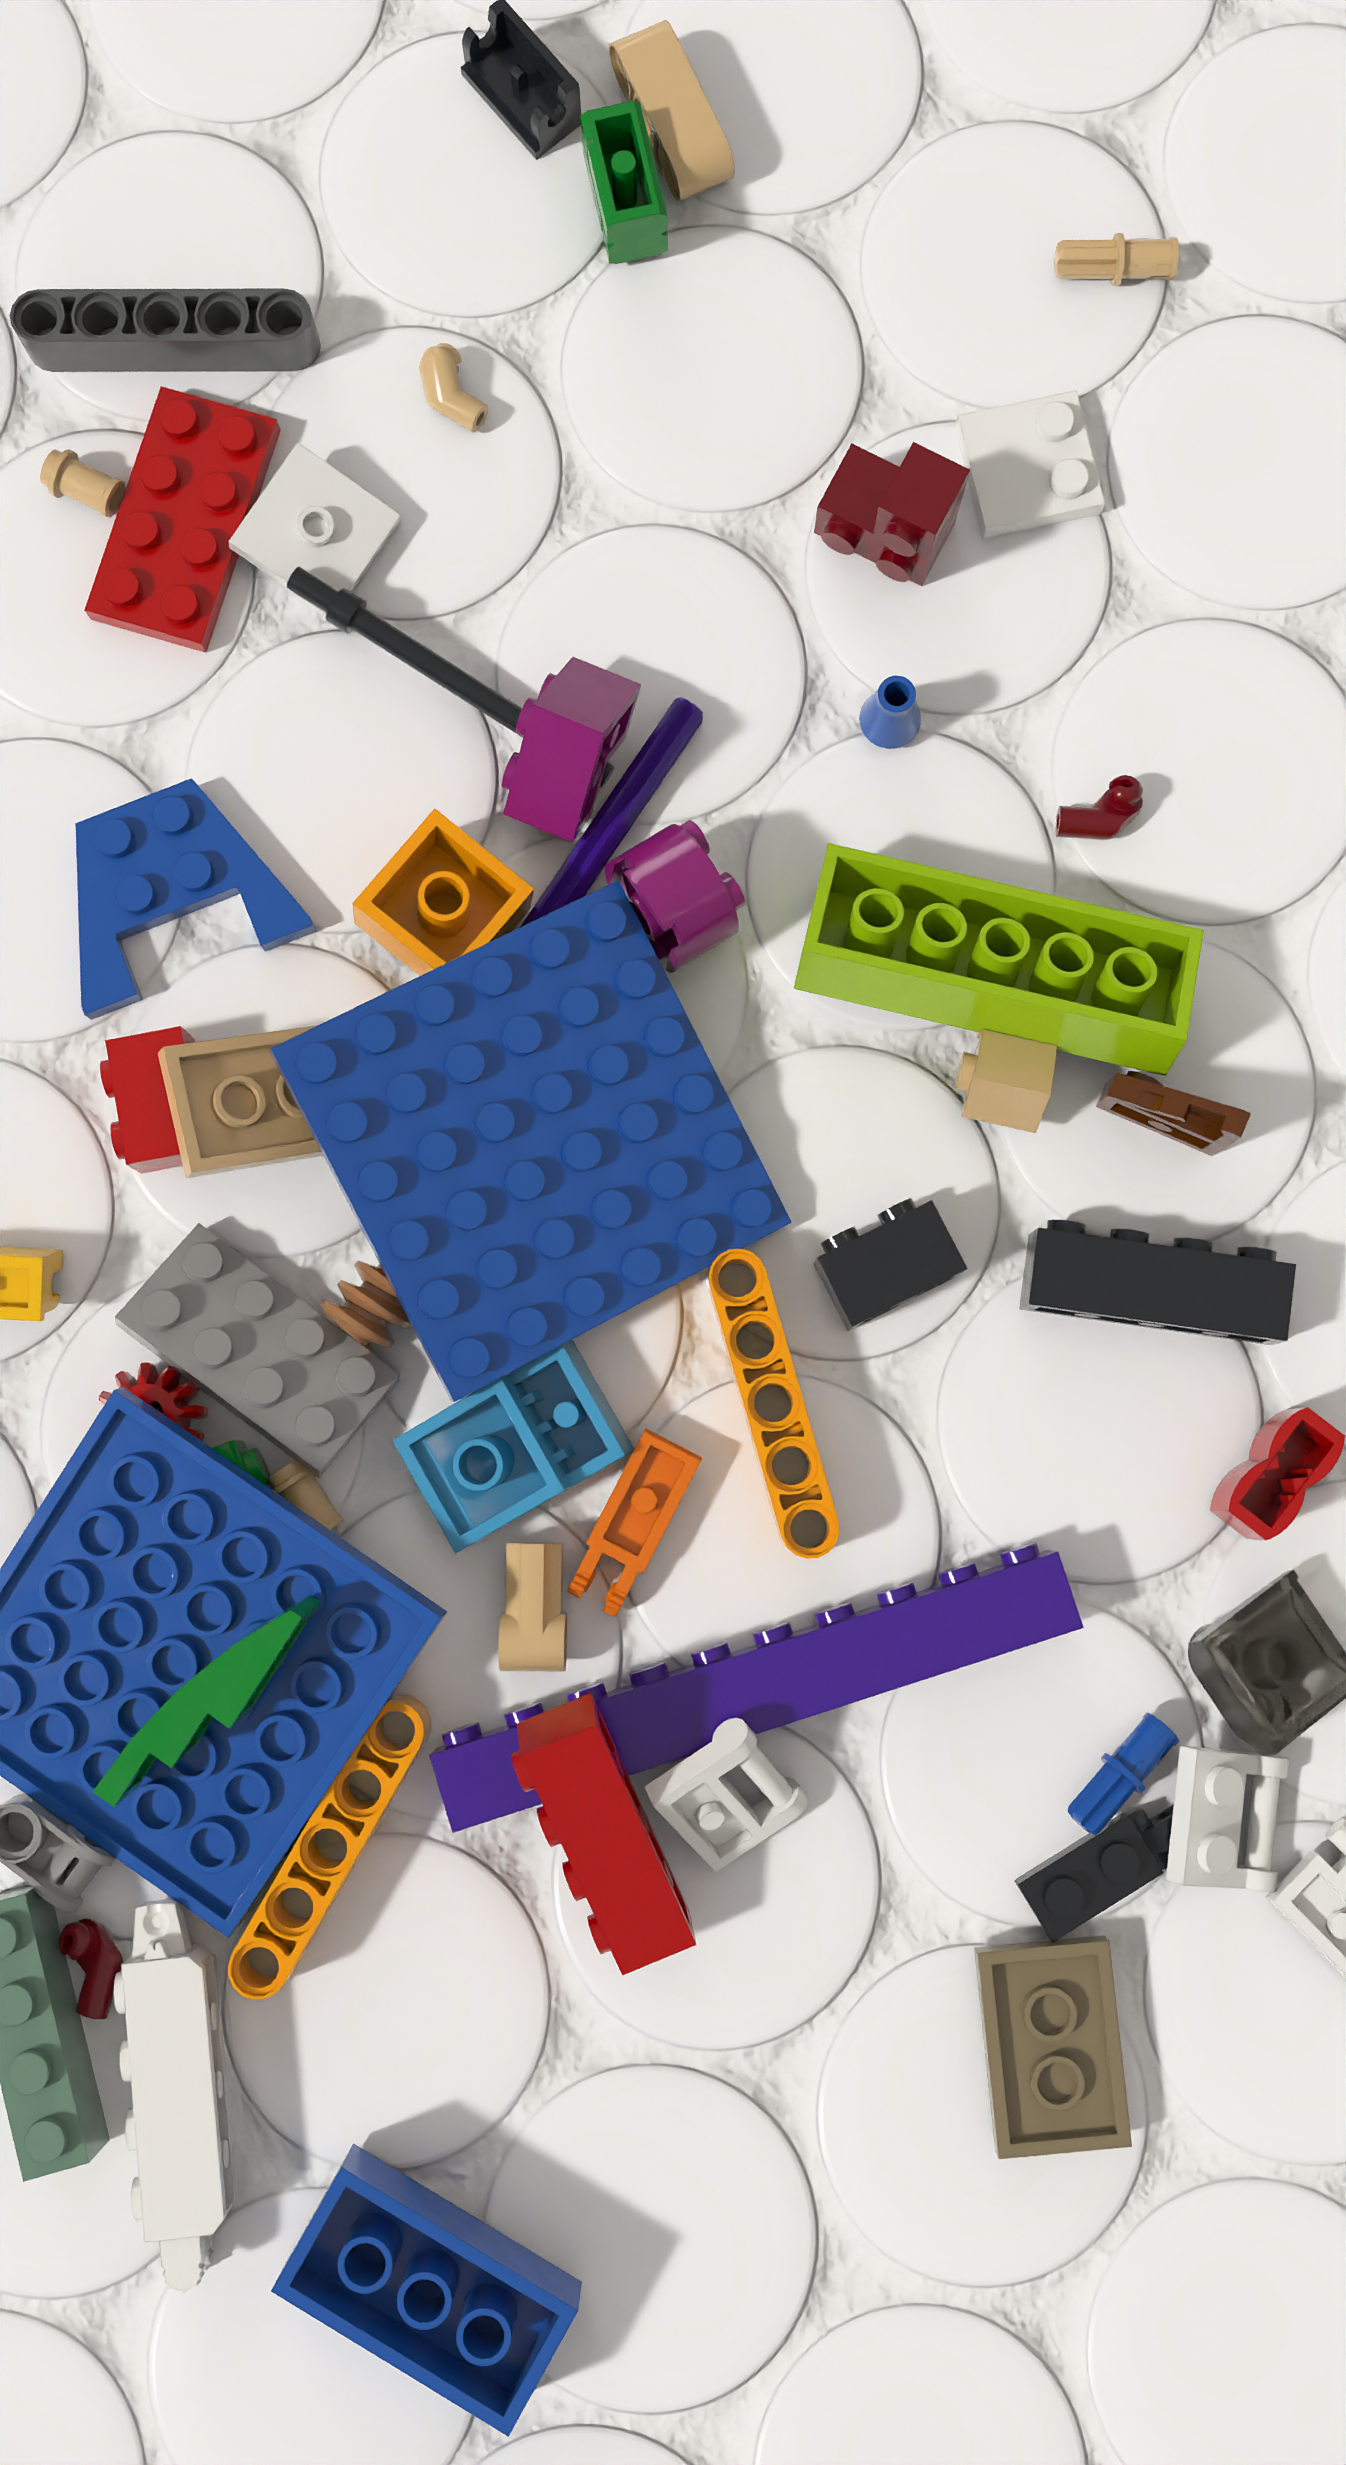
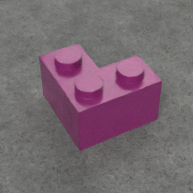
M572 657L557 675L549 673L541 687L538 698L529 697L526 700L517 721L516 733L524 737L520 752L513 753L502 778V788L509 790L503 814L573 842L592 816L607 762L626 738L641 684L576 657Z

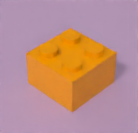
M434 808L352 903L354 924L417 975L421 976L510 933L530 910L534 888Z

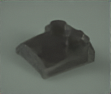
M1294 1569L1284 1572L1217 1622L1203 1625L1197 1629L1188 1643L1189 1663L1203 1688L1231 1730L1263 1756L1279 1753L1346 1698V1652L1297 1579L1299 1577Z

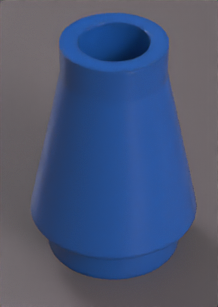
M903 676L886 678L880 684L879 689L864 702L860 711L859 722L863 734L871 743L882 748L895 749L908 744L917 735L921 724V714L916 701L915 687L909 679Z

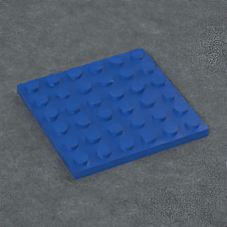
M619 880L270 1049V1053L451 1402L458 1401L711 1266L721 1253L729 1249H743L792 1223Z
M125 1387L115 1389L0 1568V1776L64 1822L72 1825L85 1837L229 1938L238 1928L309 1821L317 1805L371 1728L445 1617L447 1611ZM309 1595L321 1602L251 1711L229 1729L214 1718L194 1750L173 1768H170L157 1758L139 1787L116 1807L111 1806L93 1793L95 1787L132 1737L180 1687L253 1629Z

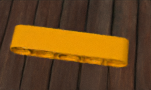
M741 1248L729 1249L721 1253L711 1265L708 1275L709 1293L777 1531L783 1545L793 1554L806 1559L819 1558L829 1553L836 1544L840 1533L839 1521L770 1282L761 1259L754 1253ZM731 1264L746 1266L755 1277V1287L749 1294L743 1297L728 1295L719 1284V1274L725 1267ZM748 1325L762 1326L772 1337L773 1346L771 1352L761 1359L747 1358L737 1347L736 1336L742 1328ZM766 1386H776L787 1393L790 1399V1410L783 1420L770 1422L757 1414L754 1399L760 1389ZM793 1447L799 1449L808 1461L806 1476L795 1485L782 1483L773 1472L772 1462L774 1456L782 1448ZM811 1509L817 1511L823 1517L826 1524V1532L819 1544L813 1547H802L791 1536L790 1526L792 1519L797 1513Z
M395 1696L389 1699L314 1810L231 1954L228 1963V1977L233 1988L242 1996L258 2000L266 1999L276 1994L297 1968L428 1740L431 1731V1717L426 1707L419 1700L409 1696ZM399 1711L411 1718L415 1728V1734L411 1743L397 1745L386 1738L383 1732V1720L388 1712ZM367 1770L378 1778L381 1784L379 1800L366 1803L358 1800L352 1794L350 1789L352 1772ZM331 1828L344 1836L347 1843L345 1858L331 1860L325 1858L319 1852L316 1842L319 1830ZM288 1888L304 1890L313 1902L312 1915L307 1918L292 1916L283 1904L284 1891ZM263 1947L274 1953L279 1965L278 1974L267 1977L258 1974L250 1964L249 1953L251 1949Z

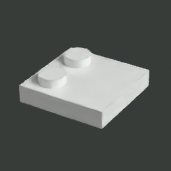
M1077 390L957 416L955 429L964 466L970 469L968 482L982 539L1101 514L1105 501Z

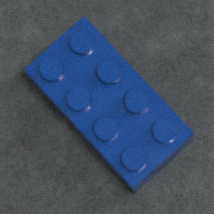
M353 2143L285 2262L271 2292L509 2437L578 2312L582 2281Z

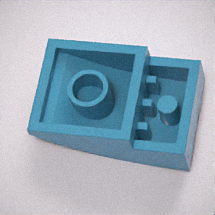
M573 1340L474 1391L392 1440L455 1554L631 1454L635 1449Z

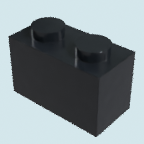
M909 1198L878 1214L881 1226L859 1236L854 1226L821 1243L825 1254L817 1257L813 1265L847 1331L961 1275L968 1269L932 1200L916 1208L912 1198Z

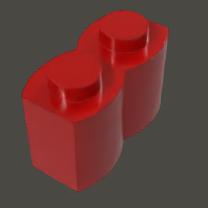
M1309 1407L1288 1409L1276 1414L1256 1434L1250 1448L1249 1459L1230 1470L1218 1484L1211 1501L1210 1511L1246 1539L1265 1541L1272 1539L1282 1533L1296 1518L1303 1504L1306 1488L1322 1480L1333 1469L1342 1453L1345 1435Z

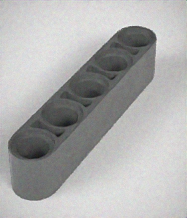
M284 288L36 289L20 295L13 303L10 312L11 326L33 363L42 370L51 372L298 371L312 365L319 356L321 348L319 334L308 302L304 296L295 290ZM54 326L53 330L46 335L37 336L43 329ZM115 326L112 332L98 336L99 332L106 327ZM166 327H177L167 335H158ZM226 327H238L231 334L218 335ZM286 327H299L298 330L293 332L292 334H278L282 329Z

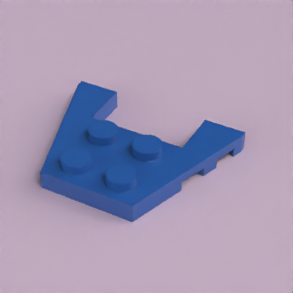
M192 778L75 823L81 1007L84 1015L90 1020L143 1000L122 945L123 939L238 894L242 897L260 946L265 952L317 932L310 916Z

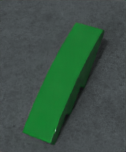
M309 1595L253 1629L180 1687L132 1737L95 1787L93 1793L111 1806L116 1807L139 1787L157 1758L170 1768H173L194 1750L214 1718L229 1729L251 1711L321 1602Z

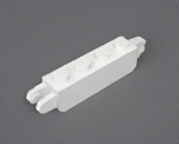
M165 1899L141 1903L135 1908L132 1956L121 1964L122 1972H118L115 1976L114 2002L117 2012L119 2014L125 2013L127 2040H123L121 2043L119 2064L122 2080L124 2082H131L133 2108L128 2109L125 2120L127 2147L129 2151L137 2150L139 2177L133 2179L131 2187L132 2214L136 2221L142 2220L144 2243L159 2241L161 2267L165 2269L162 2274L166 2279L164 2283L169 2284V2289L173 2288L185 2294L193 2286L199 2285L205 2274L203 2271L207 2272L214 2259L212 2258L214 2250L211 2249L214 2244L213 2233L223 2222L238 2197L217 1958L202 1943L191 1945L182 1905L174 1899Z

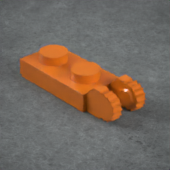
M646 1428L644 1429L586 1542L590 1547L567 1590L568 1593L580 1599L581 1595L588 1591L596 1575L595 1569L604 1553L626 1565L618 1581L612 1584L604 1600L605 1607L603 1611L616 1617L638 1572L643 1574L702 1457Z

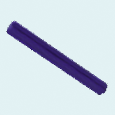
M678 697L674 699L520 927L586 895L701 725L703 712L700 708L685 698Z

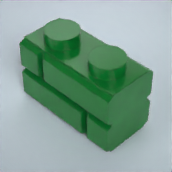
M629 101L587 110L580 115L583 155L609 263L619 264L661 255L668 251L667 211L641 103Z

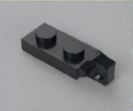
M1174 1804L1150 1819L1142 1808L1129 1815L1122 1812L1111 1819L1100 1833L1085 1835L1014 1881L1052 1943L1163 1874L1162 1870L1166 1869L1168 1864Z

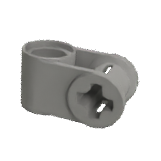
M25 1793L14 1796L0 1805V1862L29 1883L38 1895L56 1908L69 1913L76 1912L83 1902L82 1892L102 1866H111L116 1858ZM11 1812L21 1813L31 1821L34 1829L31 1842L18 1841L10 1834L8 1817ZM78 1858V1864L68 1876L67 1871Z

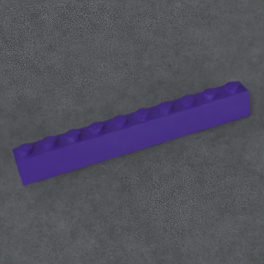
M1037 1542L1000 1553L1003 1564L978 1572L975 1562L960 1565L938 1573L941 1585L916 1592L913 1582L895 1586L876 1594L879 1605L855 1612L852 1602L840 1604L815 1613L817 1625L793 1632L790 1622L778 1624L753 1633L755 1645L731 1652L728 1642L716 1644L691 1653L694 1665L669 1672L666 1662H662L629 1673L632 1685L606 1692L604 1682H600L567 1693L566 1696L569 1702L592 1693L630 1776L691 1756L712 1742L713 1734L717 1727L730 1718L742 1719L755 1734H759L1084 1627L1059 1552L1051 1550L1040 1552ZM541 1702L504 1714L507 1725L482 1733L480 1724L477 1722L441 1735L444 1745L437 1747L429 1757L452 1833L542 1804L535 1789L528 1792L523 1790L511 1760V1753L519 1750L517 1723L543 1713L544 1710Z

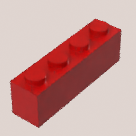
M592 1693L517 1723L519 1750L511 1753L516 1776L523 1790L528 1792L535 1789L543 1806L537 1808L542 1831L550 1847L561 1844L568 1858V1861L562 1863L567 1884L574 1899L579 1901L586 1898L592 1909L593 1914L587 1916L593 1940L600 1954L611 1951L623 1976L697 1945L688 1905Z

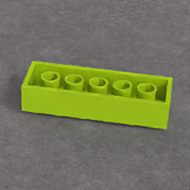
M828 843L793 989L981 1033L982 1029L1057 1045V1051L1166 1076L1187 1040L1204 930Z

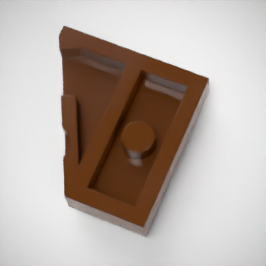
M1128 1071L1126 1075L1116 1073L1104 1085L1096 1107L1210 1156H1213L1241 1138L1251 1113L1236 1107L1165 1087L1155 1078L1135 1071Z

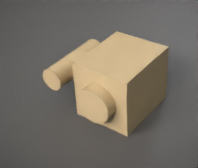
M982 1029L981 1033L977 1032L976 1038H979L974 1054L963 1052L958 1067L955 1089L965 1091L961 1117L1036 1133L1051 1096L1057 1045Z

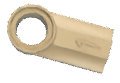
M506 1543L505 1612L500 1614L498 1639L500 1671H566L567 1613L562 1612L563 1543Z

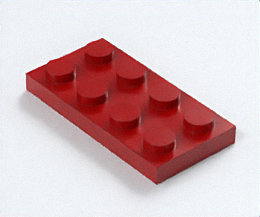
M160 387L84 609L91 620L201 652H207L239 554L229 548V540L259 497L281 431L277 419L166 387Z

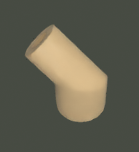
M439 343L437 346L429 347L425 350L419 364L428 405L471 432H477L486 419L488 405L460 389L458 380L459 366L457 364L462 360L459 352L455 347L447 343Z

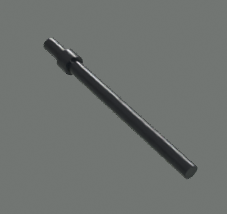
M300 566L293 571L287 582V589L326 613V621L347 634L354 630L516 733L517 721L522 710L520 706L367 610V602L346 588L337 591ZM608 762L600 785L601 788L606 785L615 769Z

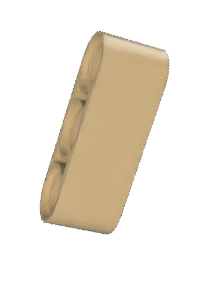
M664 20L609 43L610 60L618 84L627 102L641 103L653 157L676 201H681L734 178L735 167L727 139L670 23Z

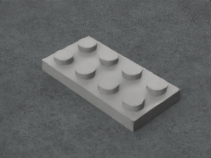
M200 1223L194 1227L115 1316V1322L119 1328L168 1365L175 1368L180 1374L192 1381L197 1387L318 1478L328 1469L400 1379L398 1371L371 1353L354 1338Z

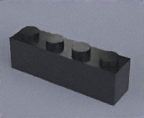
M1048 1220L1046 1229L1037 1228L1028 1235L1020 1310L1265 1345H1274L1288 1341L1296 1264L1276 1261L1277 1252L1274 1250L1257 1247H1238L1237 1256L1212 1252V1242L1194 1238H1174L1173 1247L1149 1243V1233L1130 1229H1111L1110 1238L1085 1234V1224L1067 1220Z

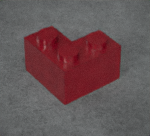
M915 442L912 443L900 467L851 443L817 506L814 533L820 535L823 542L836 552L845 555L856 553L876 563L879 571L893 580L899 582L910 580L923 586L955 526L970 469Z

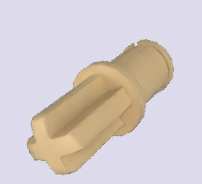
M1123 233L1114 234L1113 240H1062L1056 246L1054 269L1056 277L1059 279H1111L1112 285H1120L1122 279L1174 280L1179 263V243L1176 237L1169 239L1125 240Z

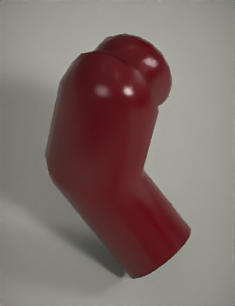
M1121 775L1109 783V790L1092 807L1059 805L1056 816V837L1109 840L1117 837L1140 813L1143 805L1141 797L1143 788L1141 783L1132 776Z
M84 1918L78 1922L69 1923L62 1929L58 1941L59 1949L62 1955H68L70 1959L76 1960L86 1974L75 2011L84 2017L106 2019L114 1997L115 1976L122 1970L123 1958L105 1927L95 1920Z

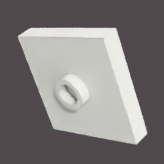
M297 442L230 538L229 548L286 588L291 574L300 566L337 591L346 588L352 592L399 524L401 514ZM317 608L319 611H321L322 613H324V614L326 615V613H325L324 611H322L321 609Z

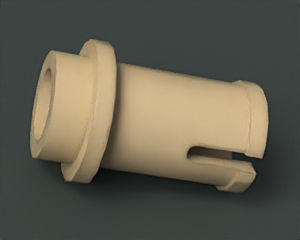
M56 449L52 450L46 457L40 473L41 483L48 487L49 493L52 496L61 498L66 495L109 518L119 509L125 492L124 481L112 478L79 461L78 454L70 449L63 452Z
M296 1460L268 1477L274 1486V1492L329 1530L344 1521L313 1474Z

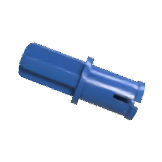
M1146 1712L1142 1717L1143 1720L1112 1756L1104 1753L1101 1757L1104 1765L1068 1807V1813L1071 1818L1085 1831L1093 1835L1101 1832L1135 1791L1142 1794L1146 1790L1142 1784L1143 1781L1172 1747L1180 1742L1177 1735L1169 1727L1148 1712Z

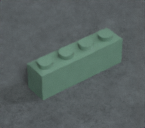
M30 1885L0 1893V2085L23 2182L90 2163L110 2140L81 2016L75 2011L77 2000L66 1955L61 1954L59 1949L60 1929L55 1908L38 1895Z

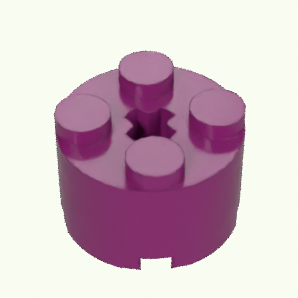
M691 820L680 826L670 824L605 865V876L608 885L619 880L658 959L668 958L665 971L669 973H674L737 934L739 921L736 910L745 905V898L738 883L728 872L719 874L707 855L710 853V848L703 832Z

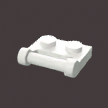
M730 1718L722 1722L715 1730L712 1742L645 1786L652 1806L715 1872L798 1818L805 1810L808 1801L807 1794L793 1778L783 1777L756 1746V1734L739 1718ZM737 1765L740 1766L765 1795L764 1800L753 1808L723 1776Z
M1180 1746L1166 1880L1183 1886L1239 1888L1260 1892H1276L1278 1871L1271 1869L1280 1779H1287L1289 1758L1258 1752ZM1246 1774L1253 1775L1245 1862L1244 1864H1237Z

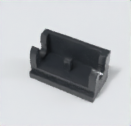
M497 0L489 6L488 21L490 22V27L484 37L479 39L478 35L470 27L464 32L462 48L465 64L460 67L461 75L537 160L581 126L579 83L506 0Z

